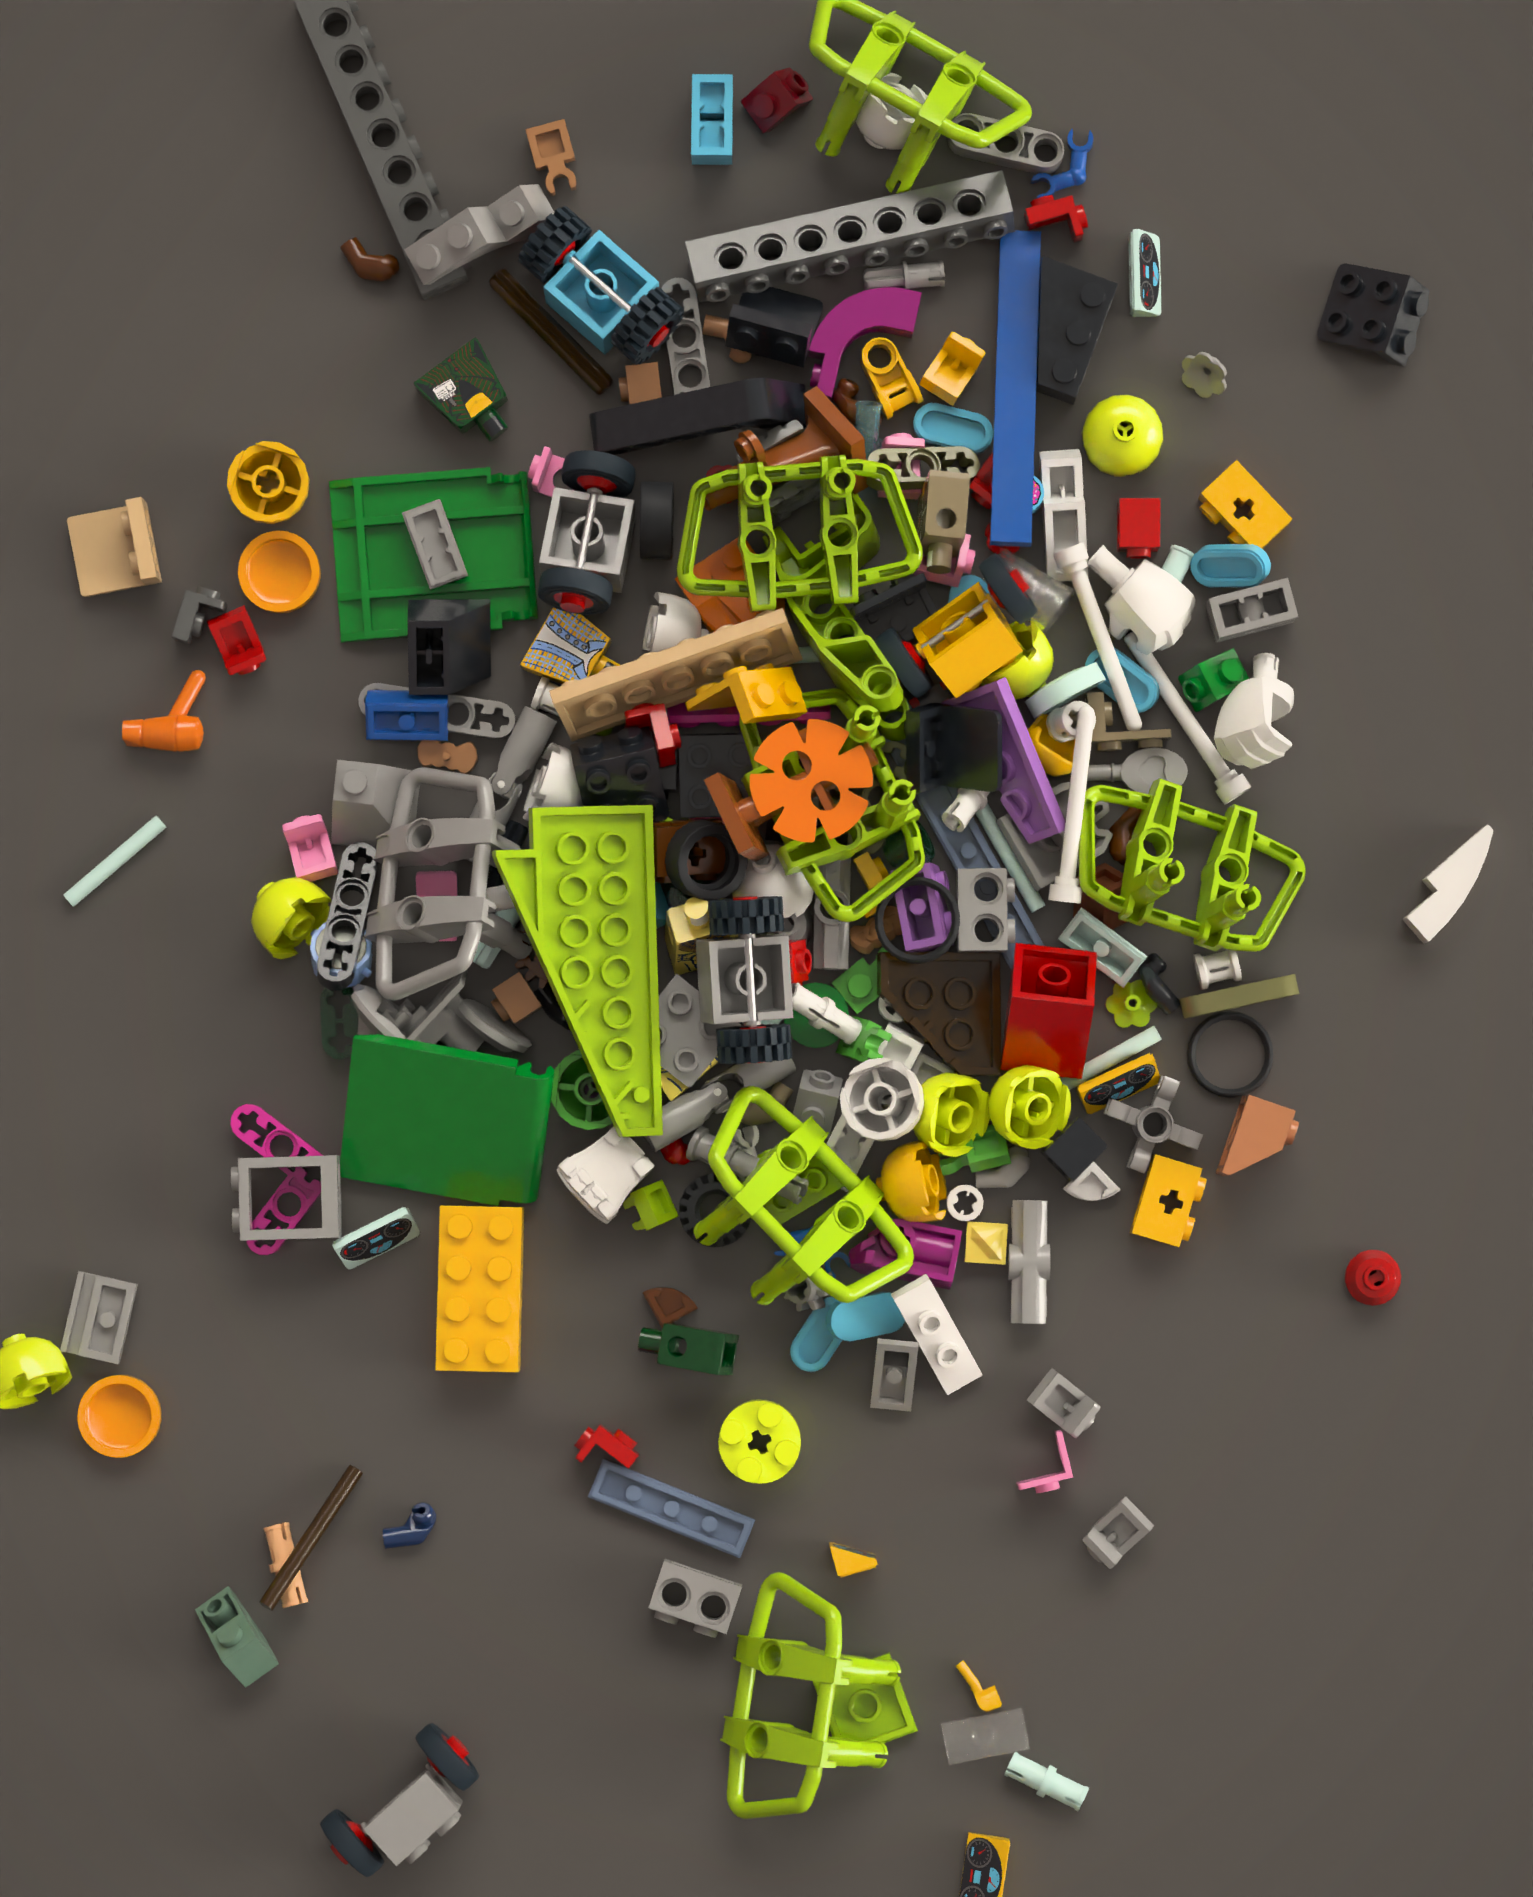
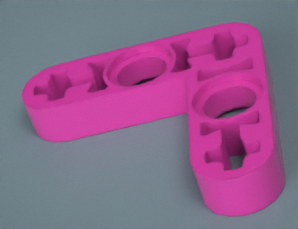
M245 1104L239 1106L231 1116L230 1125L234 1134L263 1157H275L271 1152V1143L275 1137L280 1135L289 1137L293 1142V1152L289 1157L299 1156L302 1147L308 1151V1154L305 1156H324L257 1105ZM253 1112H256L259 1115L256 1122L265 1130L268 1129L270 1122L276 1126V1129L266 1136L262 1147L256 1143V1140L262 1137L256 1131L249 1129L246 1133L242 1132L243 1122L239 1118L243 1113L251 1115ZM288 1167L279 1168L288 1176L253 1220L252 1230L257 1228L265 1230L269 1227L273 1220L266 1218V1215L270 1210L277 1219L289 1224L287 1229H295L320 1197L321 1181L314 1179L311 1183L305 1179L308 1172L303 1167H296L294 1172ZM288 1192L296 1194L301 1200L300 1211L294 1216L283 1215L278 1207L280 1197ZM278 1225L276 1229H282V1227ZM287 1239L275 1240L274 1245L264 1244L261 1248L256 1245L258 1240H248L246 1242L254 1253L270 1255L277 1252Z

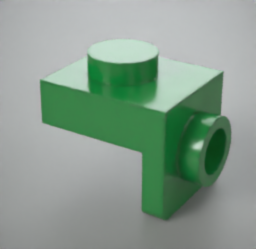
M1234 648L1195 665L1178 677L1183 693L1190 701L1195 712H1199L1211 704L1228 697L1240 682L1250 679Z

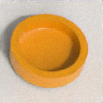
M270 531L259 535L246 546L239 560L238 578L243 592L256 606L271 613H289L302 608L313 598L319 587L321 567L315 551L303 538L287 531Z
M113 1375L103 1378L94 1383L85 1392L80 1401L77 1414L79 1430L87 1444L100 1454L115 1458L134 1455L145 1449L154 1440L161 1424L159 1400L154 1391L145 1382L136 1377Z

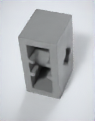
M1288 578L1212 597L1205 603L1215 643L1293 623L1299 617Z

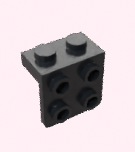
M1347 263L1341 264L1337 269L1317 336L1326 343L1375 352L1392 365L1406 367L1408 357L1413 353L1416 346V332L1421 317L1425 315L1428 309L1430 290L1410 275Z
M769 287L759 293L743 292L739 305L733 304L725 346L804 368L810 344L822 314L823 303L815 298L774 287Z
M913 573L907 577L891 580L890 589L880 594L877 593L876 589H872L859 596L858 603L853 604L854 607L850 609V613L865 635L870 636L876 643L875 639L887 629L894 628L906 642L916 639L912 629L937 612L926 589L927 579L924 573L916 576Z
M934 702L906 710V721L904 723V734L906 736L904 773L906 780L913 784L910 791L915 789L916 793H922L940 786L985 792H995L1001 789L1002 716L997 710Z
M636 726L626 727L616 734L603 737L588 736L579 740L578 743L569 744L583 806L653 805V822L663 821L668 818L669 809L649 726L643 728Z

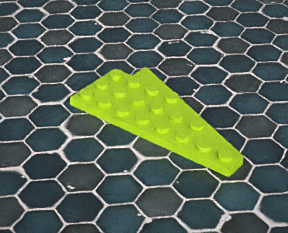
M653 805L528 808L529 849L493 850L492 858L618 1136L663 1135Z

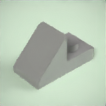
M877 1339L870 1408L911 1412L919 1342Z

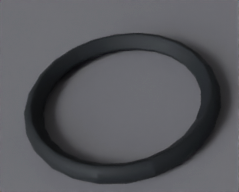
M912 877L879 903L875 913V930L884 949L893 957L912 964L927 963L945 954L953 945L960 926V912L951 892L941 883L925 877ZM922 885L936 890L944 897L951 911L952 923L946 940L940 947L924 955H911L898 950L887 938L883 927L884 911L889 900L895 893L909 886Z
M1232 1011L1214 1014L1201 1022L1192 1033L1187 1050L1188 1066L1198 1084L1212 1094L1228 1098L1244 1096L1261 1086L1269 1075L1274 1055L1272 1042L1264 1027L1251 1016ZM1237 1020L1246 1023L1258 1033L1263 1042L1265 1059L1262 1070L1255 1080L1244 1087L1237 1089L1217 1087L1204 1078L1197 1066L1195 1054L1199 1038L1207 1028L1219 1021Z

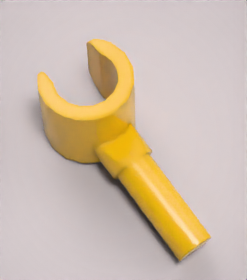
M964 1660L955 1666L971 1687L970 1689L974 1693L981 1710L989 1712L1002 1706L995 1685L982 1690L979 1681Z

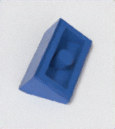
M409 690L367 691L365 701L366 740L448 741L449 695H409Z

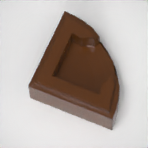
M657 1287L642 1292L662 1328L664 1323H673L698 1309L692 1299L673 1288Z

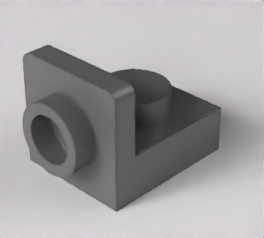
M197 586L196 593L185 590L172 638L175 641L191 645L193 636L200 638L206 620V614L201 613L202 607L226 613L228 605L225 601L219 600L221 593Z

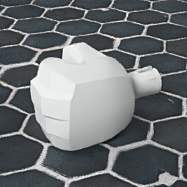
M1102 545L1089 559L1087 565L1113 588L1111 590L1113 594L1104 604L1110 616L1108 632L1114 638L1120 640L1131 629L1138 638L1136 649L1145 655L1157 649L1162 651L1174 645L1183 635V630L1191 620V613L1196 602L1194 595L1176 578L1150 561L1143 560L1135 569L1132 567L1129 570Z
M1259 653L1253 658V678L1240 682L1232 690L1221 707L1214 740L1222 758L1235 765H1245L1250 769L1260 767L1283 757L1285 752L1292 747V743L1271 727V722L1288 714L1294 704L1293 689L1288 684L1277 679L1279 658H1275L1274 654Z

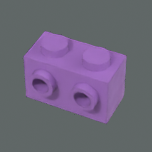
M930 862L924 863L923 868L913 876L933 879L950 891L947 874L945 871H940L938 865ZM922 885L909 886L895 893L905 951L926 952L940 947L946 940L952 923L951 911H948L944 897L936 890Z

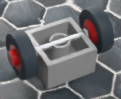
M591 450L574 451L566 456L563 462L561 477L563 483L573 490L554 487L539 559L541 578L538 586V596L547 605L575 614H600L608 610L613 592L622 593L636 523L635 500L623 498L632 492L636 476L635 468L628 461L609 453Z
M434 1723L426 1725L416 1735L419 1746L427 1755L429 1763L425 1765L426 1769L374 1815L367 1824L363 1822L359 1825L353 1822L338 1809L330 1812L320 1823L324 1834L332 1843L330 1848L341 1862L345 1865L349 1863L365 1877L373 1875L384 1864V1860L374 1846L373 1841L396 1867L404 1859L410 1865L428 1849V1846L431 1844L428 1838L435 1831L441 1837L459 1821L461 1814L458 1810L463 1801L442 1777L447 1778L462 1791L469 1788L479 1778L476 1768L467 1757L469 1754L467 1748L456 1736L452 1735L449 1737Z

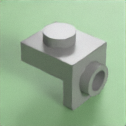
M805 1069L803 1070L793 1115L802 1123L810 1116H813V1119L820 1127L829 1133L826 1139H829L843 1079L834 1076L828 1071Z
M1053 1368L1049 1370L1027 1398L1028 1402L1074 1438H1077L1082 1431H1085L1092 1425L1096 1413L1100 1410V1405Z
M1125 1496L1092 1525L1082 1540L1087 1545L1090 1555L1111 1569L1127 1551L1151 1531L1154 1525Z

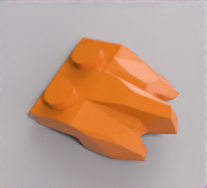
M738 538L694 565V575L699 579L745 581L741 553L737 545ZM746 540V546L749 551L756 554ZM678 576L674 578L688 601L697 608L701 615V621L709 633L715 632L724 625H736L753 619L757 614L761 613L750 612L748 597L695 595L683 588L678 580ZM776 598V610L783 608L785 612V599Z

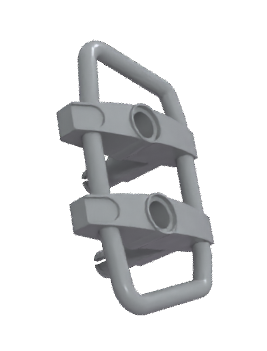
M419 767L410 771L403 778L399 786L390 830L376 837V855L373 860L382 864L377 909L366 914L368 920L364 938L376 943V987L379 993L386 999H402L463 973L471 966L479 941L492 948L498 947L516 959L526 958L532 951L533 947L522 942L523 940L531 944L528 935L516 930L510 922L492 913L496 912L497 905L486 898L489 864L497 868L492 858V851L521 850L519 845L501 836L505 834L506 827L495 820L493 788L491 783L484 777L426 767ZM424 783L477 792L478 818H419L408 823L415 790L420 784ZM473 858L469 896L419 897L411 895L403 900L394 902L398 867L419 865L443 866L449 862ZM464 935L456 958L398 983H392V944L435 943L442 939Z

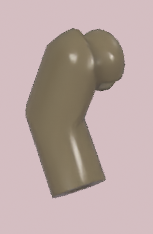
M777 1082L769 1094L781 1105L785 1106L793 1090L781 1082ZM752 1102L749 1103L741 1120L743 1124L749 1126L775 1121Z

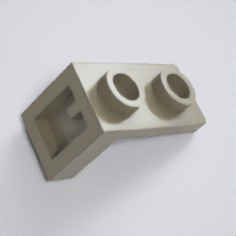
M1091 692L1085 696V703L1094 709L1096 716L1091 745H1097L1099 752L1122 750V743L1138 742V749L1162 748V741H1168L1172 737L1171 729L1106 732V726H1113L1111 701L1104 702V692Z

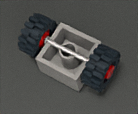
M782 896L733 897V899L708 901L710 935L739 934L738 937L696 940L700 1021L709 1024L744 1023L743 1026L716 1029L718 1063H763L791 1059L790 1025L761 1024L762 1020L793 1018L789 936L781 934H755L784 930Z

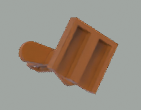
M815 386L803 394L806 420L804 432L764 452L763 446L752 431L746 430L738 434L739 438L734 441V446L739 456L744 460L739 464L763 462L764 466L819 462V457L845 455L846 459L866 460L865 439L825 394ZM737 465L726 470L737 469ZM855 475L856 483L852 491L854 494H858L868 487L866 484L867 477ZM771 482L772 486L781 483V482ZM738 485L728 486L707 494L704 508L707 511H711L720 505L738 499Z
M797 728L803 743H806L807 728L802 730ZM866 742L861 746L864 748L873 770V767L878 765L879 762L871 745ZM797 751L805 771L790 777L792 780H802L811 771V760L808 755L801 751ZM719 772L704 779L738 854L754 862L769 856L770 854L758 831V827L772 817L781 814L784 806L765 816H760L752 796L743 799L735 781ZM829 781L819 782L811 791V799L818 796L824 810H831L838 803H834L829 790L837 786Z

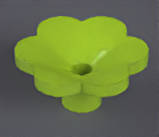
M1135 980L1132 983L1127 982L1124 988L1116 983L1113 987V995L1107 998L1105 1004L1107 1011L1114 1014L1116 1025L1122 1028H1127L1132 1024L1136 1027L1146 1026L1150 1020V1013L1157 1008L1154 1001L1146 994L1142 980ZM1131 999L1135 1000V1007L1129 1005Z

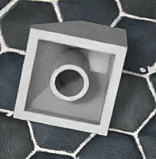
M337 760L332 801L331 844L349 846L356 842H365L376 849V837L390 830L399 786L403 778L412 770L373 763ZM420 785L415 790L408 823L417 819Z

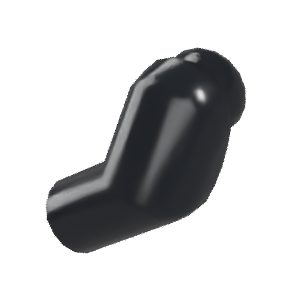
M1151 953L1140 965L1138 972L1146 994L1165 1015H1168L1179 1007L1180 1000L1158 976L1166 970V963L1159 955Z
M550 984L544 990L538 988L533 993L543 1006L542 1008L548 1017L565 1029L570 1030Z

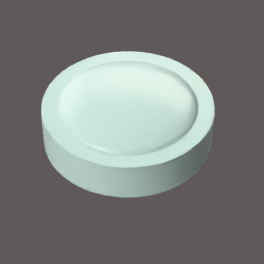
M1097 662L1088 666L1074 669L1040 688L1025 703L1033 718L1036 719L1042 714H1047L1053 709L1059 708L1103 683L1106 678Z

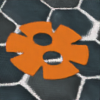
M809 719L807 721L806 743H803L793 722L776 729L762 742L754 756V760L773 770L774 773L751 774L750 792L760 816H765L784 806L782 813L773 826L776 832L796 841L813 843L816 835L817 818H819L828 838L833 839L851 829L862 817L869 802L848 789L872 787V768L868 756L861 745L838 755L849 736L847 730L825 720ZM801 751L810 758L812 767L806 778L792 780L784 774L782 769L783 759L790 752ZM819 782H832L840 791L839 803L831 810H820L812 803L811 791Z

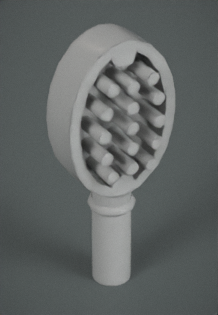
M1145 748L1130 754L1122 764L1089 765L1087 781H1122L1129 790L1148 794L1152 783L1159 778L1182 785L1187 777L1188 769L1183 758L1175 752L1163 748Z

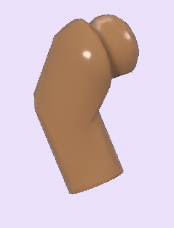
M706 314L702 334L724 338L726 341L729 319ZM731 348L729 356L734 362L746 363L751 359V353Z

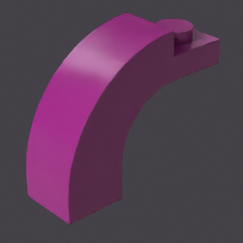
M896 287L873 288L854 294L835 306L818 326L810 344L808 357L823 360L822 365L814 364L809 387L814 388L817 386L832 402L833 390L843 354L855 340L864 335L889 333L912 339L922 292Z

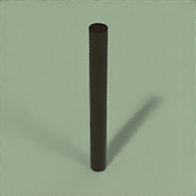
M352 1465L347 1467L260 1599L259 1603L271 1611L274 1610L363 1473Z

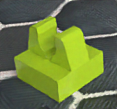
M662 1179L630 1193L631 1196L623 1202L625 1209L636 1206L641 1219L632 1224L635 1230L646 1229L647 1231L679 1217Z

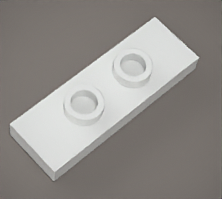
M927 1274L891 1293L893 1300L916 1341L919 1342L921 1350L947 1395L983 1375Z

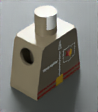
M929 470L921 489V494L918 498L917 534L923 548V555H927V571L931 573L946 574L951 572L952 558L957 557L965 540L970 474Z

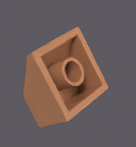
M1252 1095L1242 1096L1216 1174L1221 1176L1232 1175L1283 1150L1284 1145H1292L1299 1126V1122L1293 1120L1296 1111Z

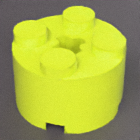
M756 1399L738 1405L727 1415L720 1429L718 1445L721 1458L731 1473L746 1482L762 1484L778 1480L791 1470L800 1453L801 1438L797 1422L788 1410L775 1402ZM759 1430L761 1435H770L771 1440L766 1443L767 1450L765 1452H760L757 1447L752 1449L749 1447L748 1443L753 1440L752 1432Z

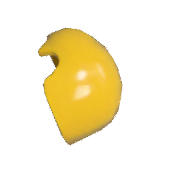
M1042 714L1037 717L1027 730L1046 774L1054 777L1070 774L1072 771L1075 739L1063 743L1055 741L1048 733L1046 725L1048 715Z

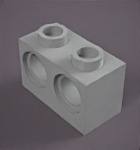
M1007 868L957 869L956 902L960 912V926L956 937L957 952L1006 953L1008 951V943H1015V919H1007V902H1015V879L1007 878ZM982 879L992 881L997 888L995 899L991 901L978 899L974 892L976 882ZM989 920L997 927V937L994 941L982 942L976 937L975 925L979 921Z
M665 1558L648 1608L656 1610L654 1615L656 1619L677 1625L679 1619L695 1624L693 1631L716 1638L718 1632L727 1634L742 1584ZM672 1582L683 1585L687 1593L686 1599L677 1605L668 1603L663 1597L664 1587ZM708 1596H719L725 1602L726 1609L721 1616L711 1618L704 1614L701 1604Z

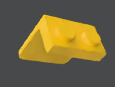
M772 663L761 665L747 671L746 666L728 670L723 674L724 680L697 688L695 690L696 696L685 702L688 711L737 706L743 724L794 719L808 712L792 667L774 668Z

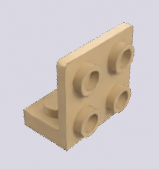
M142 497L125 500L126 506L72 516L67 519L80 593L83 597L162 583L148 506Z

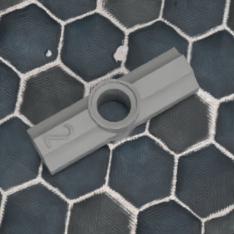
M851 857L846 860H837L819 866L820 872L836 897L841 900L843 905L849 906ZM814 894L813 969L848 970L850 922L828 919L823 916L820 910L821 902L816 894Z
M1012 1200V1243L1008 1244V1280H1011L1010 1323L1046 1324V1281L1050 1280V1244H1047L1048 1201Z

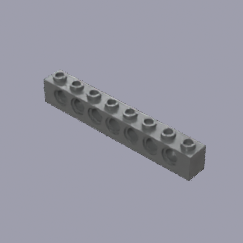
M294 0L424 301L469 282L465 270L472 268L470 262L446 274L430 285H423L404 250L451 218L446 208L438 211L433 196L438 195L439 191L430 171L422 174L417 160L423 157L414 135L406 137L400 124L407 121L398 98L390 101L384 86L391 84V81L382 61L375 64L373 62L369 49L375 47L369 30L366 24L358 27L352 14L359 10L356 1ZM342 20L347 23V29L342 35L333 37L326 33V27L331 21ZM352 56L361 58L363 66L358 72L350 74L342 70V64L347 58ZM367 93L377 95L379 97L378 105L372 110L359 108L358 101L362 95ZM379 131H392L396 135L394 142L388 147L375 145L374 137ZM397 167H407L412 171L410 179L404 184H395L390 180L391 172ZM420 203L428 208L427 215L422 220L411 221L406 217V211L412 204Z
M1003 170L689 240L685 241L698 303L705 301L719 302L729 296L743 292L759 293L769 287L780 284H799L808 278L825 274L839 275L848 269L865 265L879 266L891 259L905 256L919 257L927 251L945 247L959 248L967 242L985 238L990 240L999 239L1007 233L1015 232L1014 211ZM966 211L978 212L972 216L963 215ZM927 220L938 221L937 223L932 225H927L923 223ZM887 229L898 230L897 232L892 234L884 233V231ZM847 238H858L857 241L852 243L844 242ZM811 246L819 247V249L812 252L804 250ZM771 255L779 256V258L772 261L765 260L766 257ZM731 264L740 265L736 269H725L726 266Z

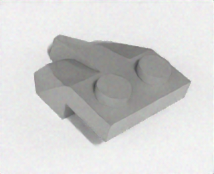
M1070 782L1061 783L1052 788L1065 822ZM1099 801L1095 804V823L1110 812L1108 802ZM1009 813L996 820L997 825L1035 891L1037 892L1053 883L1055 876L1060 874L1064 831L1029 844ZM1096 824L1095 858L1105 852L1113 836L1109 830L1098 829ZM1078 853L1077 869L1079 868V853Z

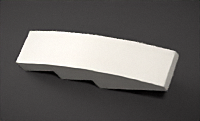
M889 1022L885 1031L891 1033L892 1037L890 1041L884 1040L880 1044L878 1053L883 1055V1058L900 1062L911 1070L925 1042L921 1038ZM841 1114L826 1144L857 1175L874 1140L863 1137L852 1129L843 1114ZM845 1187L841 1188V1190L848 1192Z

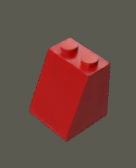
M1015 943L1002 1045L1001 1070L1008 1071L1019 1066L1031 1065L1054 1071L1062 1078L1082 1079L1094 1010L1097 952Z

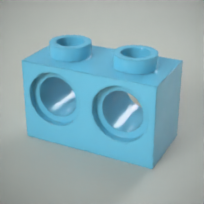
M692 74V165H732L733 74Z

